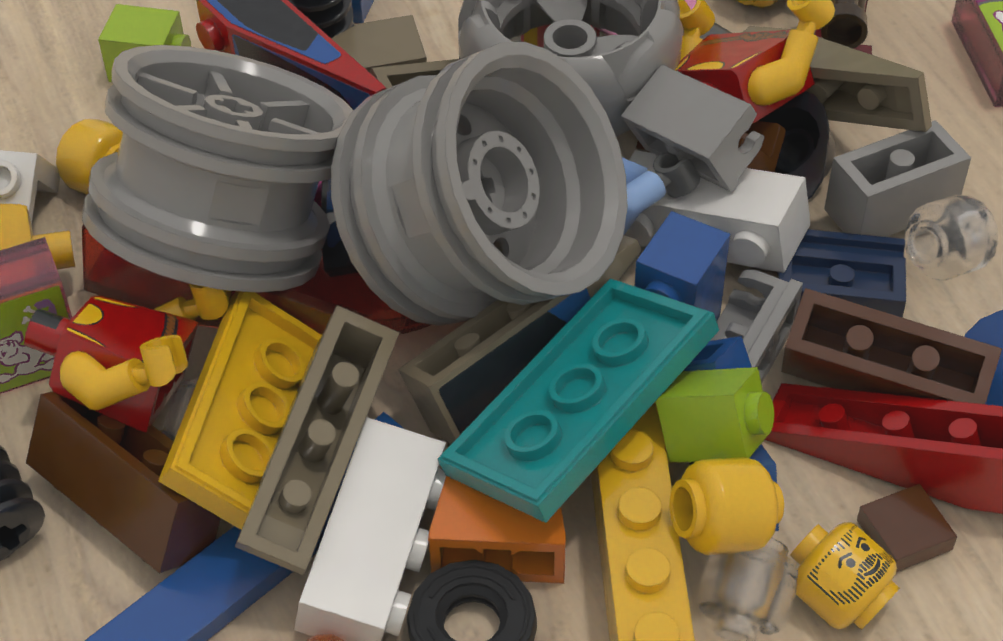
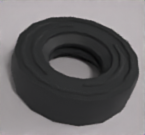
M479 560L449 563L429 574L414 591L407 614L410 641H456L444 629V622L446 616L453 608L469 602L485 604L493 609L499 617V629L487 641H534L537 617L532 595L517 575L499 564Z

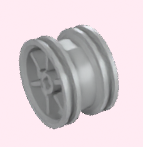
M527 42L498 43L448 64L438 75L417 76L367 97L349 115L337 138L331 165L332 205L339 235L352 264L368 287L391 309L416 322L442 326L474 318L496 300L525 305L581 292L598 281L614 261L624 235L627 214L626 173L620 146L607 113L591 87L571 65L551 51Z
M171 45L140 46L122 51L113 62V85L107 91L105 113L113 125L123 133L119 151L99 159L91 168L89 194L85 197L82 212V222L89 234L107 250L134 265L161 276L198 286L228 291L269 292L301 286L315 277L322 258L321 249L327 239L330 224L327 214L314 199L319 181L331 179V165L337 138L349 115L354 110L342 98L313 81L274 65L216 50Z

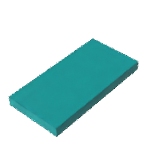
M610 278L440 455L437 460L446 476L546 523L717 334L719 327L714 313Z

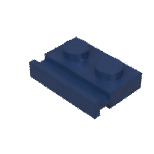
M808 229L785 273L777 272V278L787 282L794 279L803 283L800 302L805 288L903 317L906 305L905 239Z

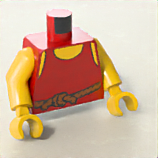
M677 0L684 33L681 59L675 71L751 104L757 113L753 123L815 84L810 65L819 39L814 35V32L824 27L833 18L835 8L831 0H787L788 8L800 20L796 29L710 34L705 39H701L700 36L707 33L715 23V15L706 1L696 0V4L691 10L685 0Z
M189 284L194 299L186 301V299L179 296L155 309L104 296H91L72 319L37 309L28 324L24 346L55 356L49 380V386L53 392L137 430L147 432L184 379L199 324L195 318L200 316L203 320H214L222 317L228 309L231 291Z

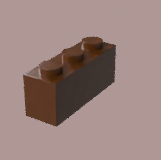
M805 288L785 345L781 372L835 389L986 404L1002 348Z
M53 391L40 394L26 464L52 484L55 489L63 493L159 574L187 563L216 539L221 521L220 517L158 482L174 441L153 425L150 426L147 432H143L95 410H91Z

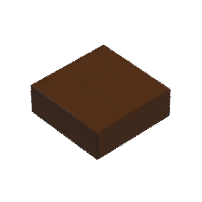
M920 484L862 505L859 509L858 523L871 539L893 557L897 566L896 572L949 552L954 548L957 535Z

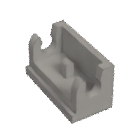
M662 64L621 115L645 150L657 156L661 153L675 154L679 162L683 158H689L692 160L700 177L730 192H733L738 186L739 181L737 179L757 155L764 140L763 135L752 131L738 148L741 136L749 130L757 116L752 105Z
M744 270L738 278V282L747 288L757 289L763 294L764 298L756 297L750 292L734 289L729 296L728 304L717 320L719 331L710 341L742 336L751 366L758 367L762 384L788 339L799 307L803 283L794 279L787 282L757 270Z

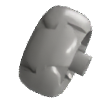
M463 0L459 13V59L501 42H513L510 39L519 37L532 28L549 25L544 32V48L571 65L591 87L607 113L616 137L630 130L621 115L662 64L675 70L681 59L683 25L680 21V8L677 0ZM592 27L607 29L618 35L596 37V32Z

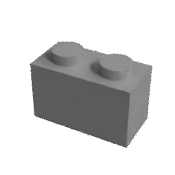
M934 120L931 122L932 127L927 132L907 130L834 157L824 210L844 233L881 237L890 236L957 210L971 157Z

